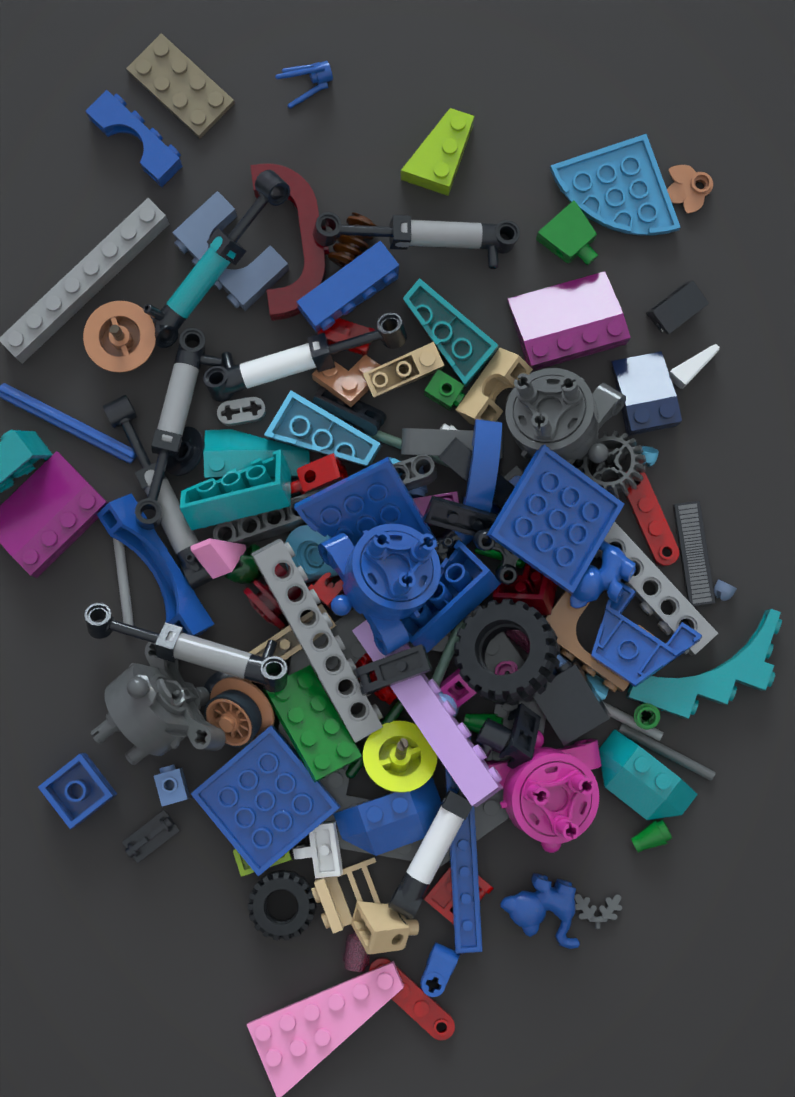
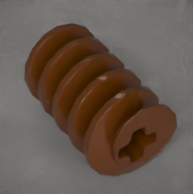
M352 212V216L346 219L348 225L376 226L370 219L355 212ZM341 235L337 239L339 243L333 245L334 252L329 253L328 258L343 268L353 261L356 256L358 257L363 253L360 250L361 247L369 248V245L364 241L365 238L373 240L374 237Z

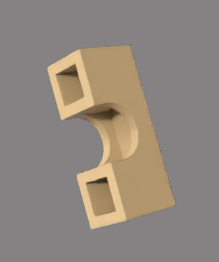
M499 348L460 402L456 411L472 425H475V419L497 421L503 412L495 403L498 394L506 388H514V380H518L517 376L521 373L529 375L533 369L519 355Z

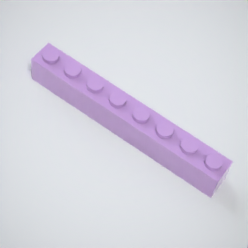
M367 620L352 630L373 662L411 648L408 643L388 655H383L374 642V636ZM421 674L390 686L471 806L478 807L503 789L500 784L502 777L494 767L489 768L484 761L487 758L485 752L478 744L474 746L468 738L472 735L463 722L460 724L453 716L456 714L455 709L448 700L444 702L438 693L441 692V689L433 679L428 680L425 674Z

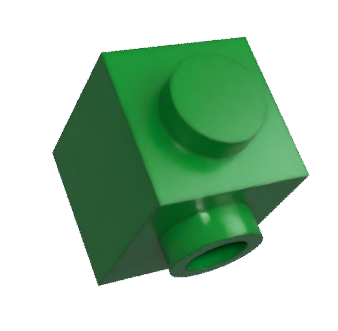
M439 369L424 390V396L451 411L453 406L458 407L466 394L463 393L464 384Z

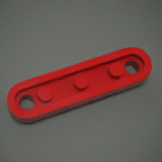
M643 472L640 473L643 476V481L639 482L636 490L629 487V495L626 498L654 561L661 566H669L678 559L679 548L651 484ZM663 548H668L671 551L669 557H665L662 554Z
M385 957L376 958L370 964L369 971L392 961ZM396 966L404 987L391 999L433 1038L437 1040L450 1038L455 1030L454 1020L451 1015L430 996L426 995L411 978ZM438 1023H445L446 1029L444 1031L437 1030L436 1026Z

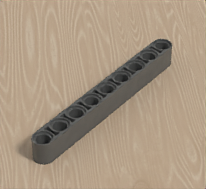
M418 455L393 464L398 474H406L403 483L408 491L434 482L438 475L437 467L428 455ZM423 465L431 466L428 473H418ZM327 487L291 498V506L217 524L213 531V537L216 540L223 541V535L228 531H232V537L227 542L245 544L247 546L307 525L300 516H296L295 503ZM282 515L281 521L278 524H271L274 516ZM252 523H257L256 530L252 533H247L248 526Z

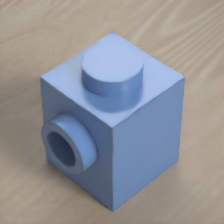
M175 765L160 768V774L154 775L161 806L190 799L183 768L175 769Z

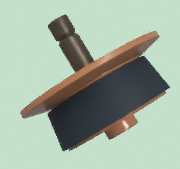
M227 677L214 685L210 700L205 707V720L225 732L226 745L237 748L247 746L268 727L274 726L272 706L264 693L254 684L242 678Z

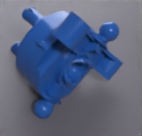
M383 524L369 531L365 530L362 532V537L355 547L345 533H340L318 545V551L323 561L330 565L343 581L342 586L345 595H337L332 599V611L336 615L343 616L347 615L353 607L359 614H363L371 627L374 642L383 655H388L409 643L408 632L400 619L409 616L414 619L420 617L418 611L434 594L441 575L440 560L435 550L437 542L436 540L432 541L433 535L421 534L417 530L401 524Z

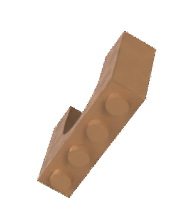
M564 591L552 607L551 615L545 617L558 637L556 641L562 649L560 651L561 655L571 662L574 659L583 664L581 668L584 672L592 677L595 674L604 680L602 684L615 693L616 690L620 692L625 691L629 683L591 658V654L582 648L577 639V621L590 602L582 608H573L570 606L571 594Z

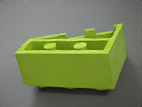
M450 108L401 169V180L449 196L473 128L474 116Z

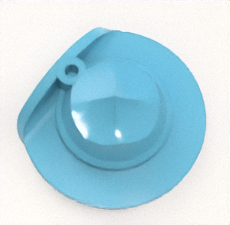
M308 525L297 527L286 539V542H289L296 555L292 558L296 567L301 565L308 577V580L304 582L318 581L322 575L328 572L331 573L330 578L338 576V573L323 561L318 551V545L331 537L328 535L324 537L319 532L313 531Z

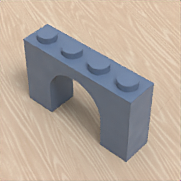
M217 191L173 231L176 239L174 244L183 254L188 252L194 258L191 260L192 263L196 265L210 247L207 241L217 228L223 230L237 217L235 208ZM270 245L248 266L234 270L225 269L214 286L218 290L223 288L229 294L226 298L235 308L240 306L246 311L267 292V289H270L289 271V266Z

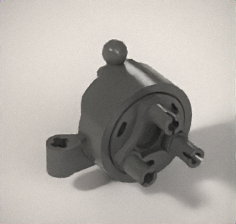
M547 368L535 371L529 375L521 373L517 376L518 380H514L515 387L506 398L505 415L508 428L516 444L523 451L521 453L523 458L533 457L541 445H546L571 465L576 459L580 460L586 454H588L592 462L597 464L607 460L608 448L602 443H595L599 435L598 431L607 420L621 411L626 402L625 395L606 383L600 384L591 393L585 379L571 371L560 368Z
M148 642L145 647V656L150 666L131 663L128 669L106 687L104 696L109 713L106 714V720L91 731V735L94 736L93 739L98 744H103L115 732H122L134 744L125 753L126 759L132 765H136L148 754L162 756L171 749H176L187 736L192 745L199 750L218 751L222 749L226 742L225 732L221 728L205 721L200 712L201 707L205 706L210 700L209 691L202 686L195 688L193 683L184 682L179 673L178 659L175 662H170L157 658L155 643Z

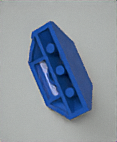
M432 777L427 783L416 790L402 793L391 792L333 813L343 840L377 856L424 839L442 802Z

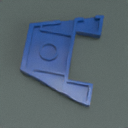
M620 581L619 583L623 585L624 592L618 603L610 599L608 600L591 658L632 686L637 687L698 643L702 635L682 622L665 644L621 615L635 596L636 591Z

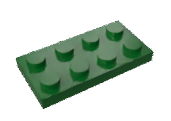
M311 665L289 675L286 687L280 692L274 693L263 689L265 696L269 700L314 783L362 757Z

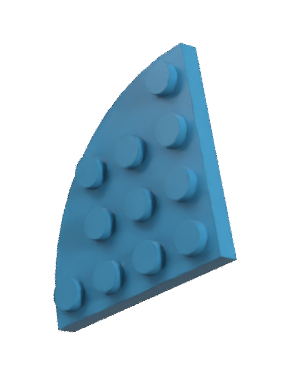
M647 134L550 166L555 182L571 203L574 200L585 216L604 227L633 235L667 234L679 231L681 228Z

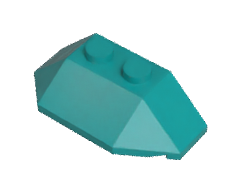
M615 729L599 748L604 787L646 820L682 815L698 795L679 776Z

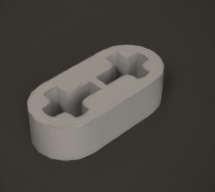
M258 397L226 401L217 409L218 419L226 426L257 422L263 419L266 414L265 404ZM252 403H256L257 407H261L257 411L258 415L253 416L252 412H243V410L250 409ZM228 407L232 411H240L238 414H233L231 420H227L226 416H222L223 413H226V408Z

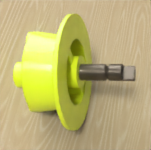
M392 721L383 724L382 728L369 735L364 745L363 763L367 774L378 786L388 791L402 793L420 788L432 777L437 765V754L416 724L406 721Z

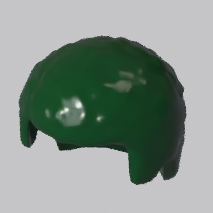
M251 544L250 547H246V551L240 556V560L233 571L225 574V578L240 584H252L254 580H258L262 574L251 554L261 549L260 546Z

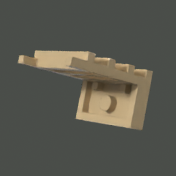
M375 857L343 869L342 875L347 874L357 901L363 902L352 871L362 868L374 902L381 903L367 867L376 862ZM339 876L315 879V887L311 888L316 903L321 902L325 912L321 914L326 929L331 927L333 934L343 930L344 926L351 924L352 921L351 912L337 878Z

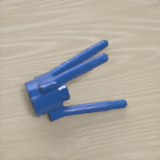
M327 60L310 65L283 68L282 73L275 76L276 79L309 74L311 82L318 84L289 103V109L318 91L328 88L327 82L333 81V75Z

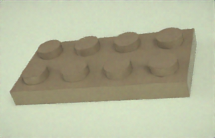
M162 33L126 68L127 72L199 139L235 104L234 100Z

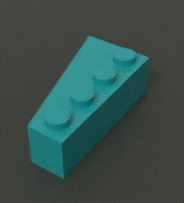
M419 278L403 297V300L458 378L467 387L497 352L499 345Z
M9 430L1 436L0 493L14 485L12 479L21 477L24 474L28 475L36 469L33 464L39 459L44 458L47 461L53 455L36 431Z

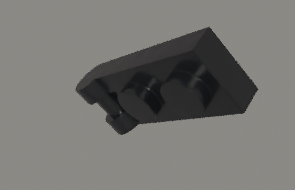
M323 386L315 394L312 401L313 404L344 419L346 422L362 427L369 436L376 435L387 419L383 411L360 400L350 407Z
M423 644L354 669L356 678H360L362 696L375 693L383 688L432 671ZM373 672L376 673L377 680L374 682L370 678V674Z

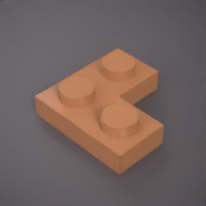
M364 355L349 371L334 361L335 368L319 373L316 370L312 373V378L352 407L369 390L363 373L381 366L367 355Z

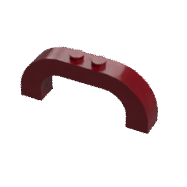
M268 163L250 165L256 198L260 196L259 192L255 189L257 176L265 170H272L290 186L288 200L298 211L304 254L303 272L298 280L289 286L267 289L271 321L286 319L300 314L301 312L297 308L296 301L325 281V255H329V247L318 244L313 237V230L316 219L319 216L315 194L307 181L292 169L282 165Z

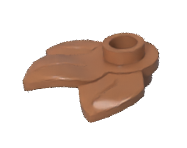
M676 165L669 168V174L674 181L667 189L672 204L683 203L687 214L698 211L703 206L705 196L710 194L713 189V180L710 175L705 172H696L689 165ZM696 183H703L704 188L698 189Z

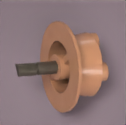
M112 301L97 308L88 318L83 333L84 346L89 357L99 367L118 373L132 371L144 364L151 356L156 344L155 326L151 317L144 313V309L128 301Z

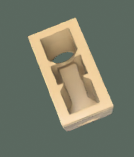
M357 901L351 925L367 954L403 950L408 936H416L419 932L417 919H406L404 915L389 908L388 904Z

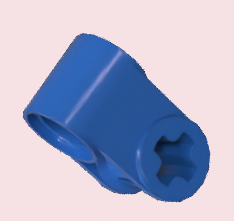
M437 942L432 947L420 981L422 990L430 997H438L443 993L460 956V953L456 954L455 950ZM437 977L436 981L439 987H434L432 991H429L426 981Z

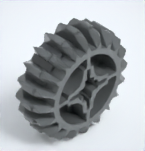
M614 430L612 436H608V433L604 431L602 434L603 438H597L595 443L604 444L608 450L615 449L608 453L607 460L605 461L608 464L612 462V465L615 463L616 468H610V466L607 468L604 461L596 468L597 472L592 476L591 466L593 462L589 459L588 454H586L580 460L576 459V464L580 466L577 469L619 499L620 492L628 496V488L631 487L636 490L637 485L635 481H643V476L640 473L646 472V466L643 465L646 462V457L642 455V447L640 445L636 446L637 441L634 438L628 440V434L623 433L619 437L618 432ZM630 455L631 465L628 472L625 473L622 466L626 462L625 458ZM611 478H616V479H618V480L613 481V482H606L608 479H611Z

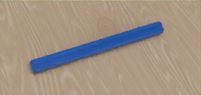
M6 383L0 385L1 399L129 464L135 460L136 455L131 447Z

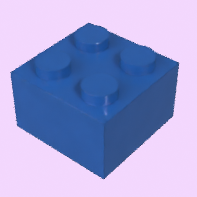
M86 753L77 755L38 786L70 829L80 825L117 795L116 791Z

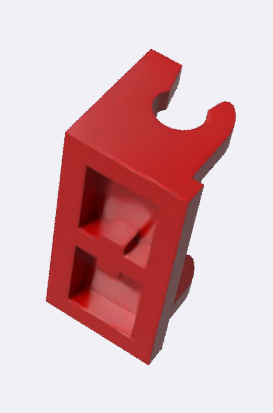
M337 318L330 328L325 331L321 329L318 334L325 332L329 344H333L375 331V329ZM371 343L347 351L364 356L368 354Z
M330 572L322 575L314 585L311 584L308 587L309 590H315L320 601L329 609L331 608L332 599L337 595L344 594L343 581L339 580L334 586L331 582L333 577L330 578Z

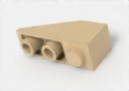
M434 342L365 372L363 376L373 398L435 373L438 369H443L444 363Z

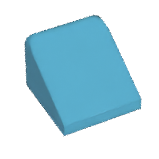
M586 674L600 699L604 700L609 688L602 684L604 680L597 675L592 677Z

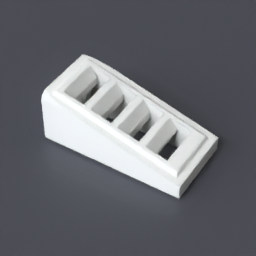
M717 344L710 346L673 368L669 372L672 382L680 389H683L716 355L720 347Z

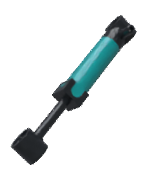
M265 170L257 176L255 189L259 192L260 196L229 235L219 228L215 230L207 241L210 245L208 250L160 310L151 304L144 306V313L148 314L154 323L156 345L158 347L168 348L176 342L179 335L178 329L230 263L236 265L247 252L237 241L265 205L269 202L273 206H279L290 196V186L277 173L272 170Z

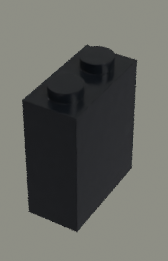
M569 661L561 664L556 669L557 673L554 674L555 678L552 683L547 681L543 686L546 690L541 695L538 692L532 695L564 746L610 719L609 711L577 661L572 664Z

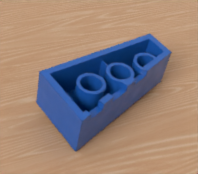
M379 241L296 301L297 308L315 332L321 329L325 331L336 322L337 318L349 314L357 305L368 300L374 294L396 281L399 276V264L384 244Z
M459 539L454 545L455 550L449 559L445 558L440 565L442 569L439 584L434 594L418 611L420 617L414 619L409 616L401 620L408 632L410 642L414 646L423 644L427 653L501 584L494 574Z

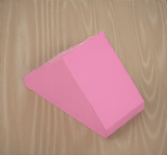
M210 538L191 546V552L212 579L232 572L239 562L240 556L246 551L245 544Z

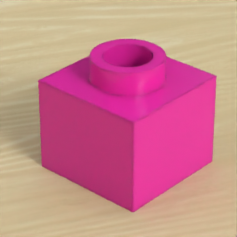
M459 668L443 680L440 686L443 694H447L454 699L457 708L476 694L460 676ZM460 681L463 687H458L455 683Z

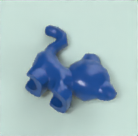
M604 540L599 548L602 551L601 568L598 569L593 565H589L574 593H570V606L576 609L582 608L588 602L597 600L604 590H607L608 598L611 601L618 603L624 592L623 585L619 582L621 579L626 582L631 580L636 571V563L628 559L619 547L613 546Z
M533 873L531 882L537 890L536 892L522 890L515 896H507L501 901V908L509 913L510 918L529 937L534 936L538 932L540 923L543 922L546 916V911L550 910L561 920L560 927L555 935L559 945L568 949L579 947L580 942L577 938L570 939L566 937L576 911L574 900L576 888L572 887L571 882L557 879L554 887H551L552 882L548 881L547 876Z

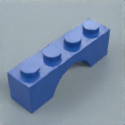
M106 90L85 111L89 120L107 137L117 133H128L140 139L144 147L143 156L140 161L143 171L162 188L183 167L180 160L181 154L171 144L167 147L161 141L163 137L153 127L149 130L143 124L145 120L135 110L131 113L125 107L127 105L126 102L117 93L113 96Z

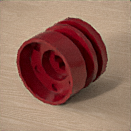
M278 564L275 567L276 576L286 575L287 571ZM254 580L253 584L260 590L256 595L248 587L243 590L250 605L268 623L283 630L286 625L278 618L283 612L267 584L263 585L259 581ZM291 587L288 590V598L291 600L297 599L301 594L300 587Z

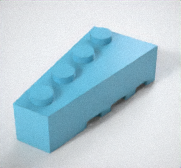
M291 390L264 434L267 438L323 455L334 453L340 460L364 467H369L382 447L378 441Z

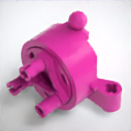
M538 730L532 760L514 769L507 766L509 760L486 761V764L489 768L494 767L502 777L500 784L504 789V801L500 802V808L506 809L509 818L518 829L533 839L540 841L542 848L546 852L555 853L560 849L562 843L576 839L593 822L599 806V788L591 770L601 767L602 764L597 739L580 740L570 746L554 749L542 747L544 737Z

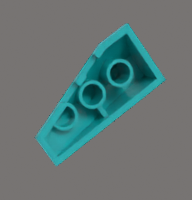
M232 429L205 430L203 455L204 478L206 480L210 478L219 480L227 471L234 468L238 472L252 466L251 461L258 458L264 461L273 457L272 452L279 449L282 450L289 465L291 477H298L297 469L310 463L309 450Z

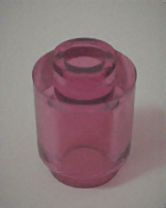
M354 930L353 934L347 935L343 956L344 968L350 971L364 972L366 966L369 965L371 954L366 953Z

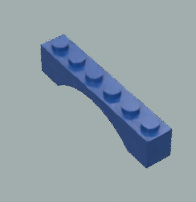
M132 493L109 502L96 515L108 534L133 550L153 573L164 598L166 623L182 627L183 633L196 637L202 635L214 625V622L155 529L146 530L138 525L135 516L137 501ZM142 512L141 516L148 519L144 512Z

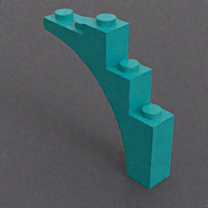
M773 609L765 610L756 631L746 645L731 659L716 668L695 676L683 678L650 676L637 687L630 684L626 698L642 704L649 703L656 706L659 710L689 719L690 714H695L699 704L696 696L724 705L728 704V701H732L737 691V686H734L735 682L760 691L766 690L767 686L771 687L775 678V672H772L774 665L764 661L765 658L769 659L773 651L774 645L771 644L773 634H777L781 627L782 620L779 619L781 612Z

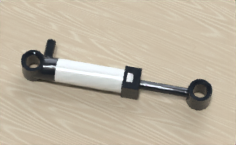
M386 313L377 321L378 330L333 344H329L324 332L308 337V343L235 366L232 354L224 352L221 355L224 367L213 366L209 368L203 376V381L212 398L222 402L230 399L235 392L313 368H317L318 373L335 368L333 354L381 340L387 348H399L406 343L407 333L403 321L398 314Z
M490 718L485 720L476 738V742L482 745L481 748L487 756L484 759L485 762L491 751L501 753L512 732L511 729ZM452 787L449 788L436 817L388 904L389 908L410 919H413L430 883L463 821L466 820L473 807L460 788L459 790Z

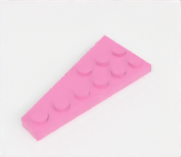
M394 961L247 1024L276 1097H282L403 989L404 984Z

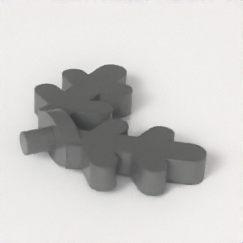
M575 894L574 900L577 903L575 904V909L582 910L583 912L578 915V918L595 922V929H600V922H607L608 919L616 920L617 915L612 914L613 911L622 910V906L618 905L621 901V896L616 894L612 899L610 897L605 898L607 907L605 908L603 905H600L599 911L602 915L601 917H596L594 913L597 907L595 905H592L590 908L588 907L590 898L585 897L583 899L580 894Z

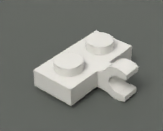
M336 821L323 822L309 833L310 845H297V848H293L294 859L312 857L315 878L341 876L343 868Z

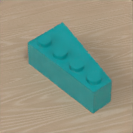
M279 449L272 452L273 457L264 461L261 458L251 461L252 466L238 472L236 468L229 470L219 480L210 478L182 490L180 510L190 529L206 528L291 506V470L282 450Z

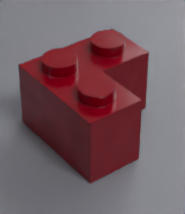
M526 563L523 575H518L513 584L504 585L501 583L494 590L493 599L498 603H502L503 599H512L514 603L522 601L527 603L529 607H534L541 615H551L557 584Z

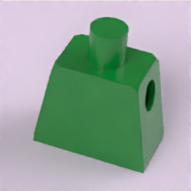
M574 200L538 231L536 240L566 263H570L578 256L588 266L598 257V254L590 247L597 234Z

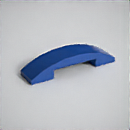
M475 419L472 439L473 451L466 497L463 499L464 505L487 512L491 511L500 458L502 422Z

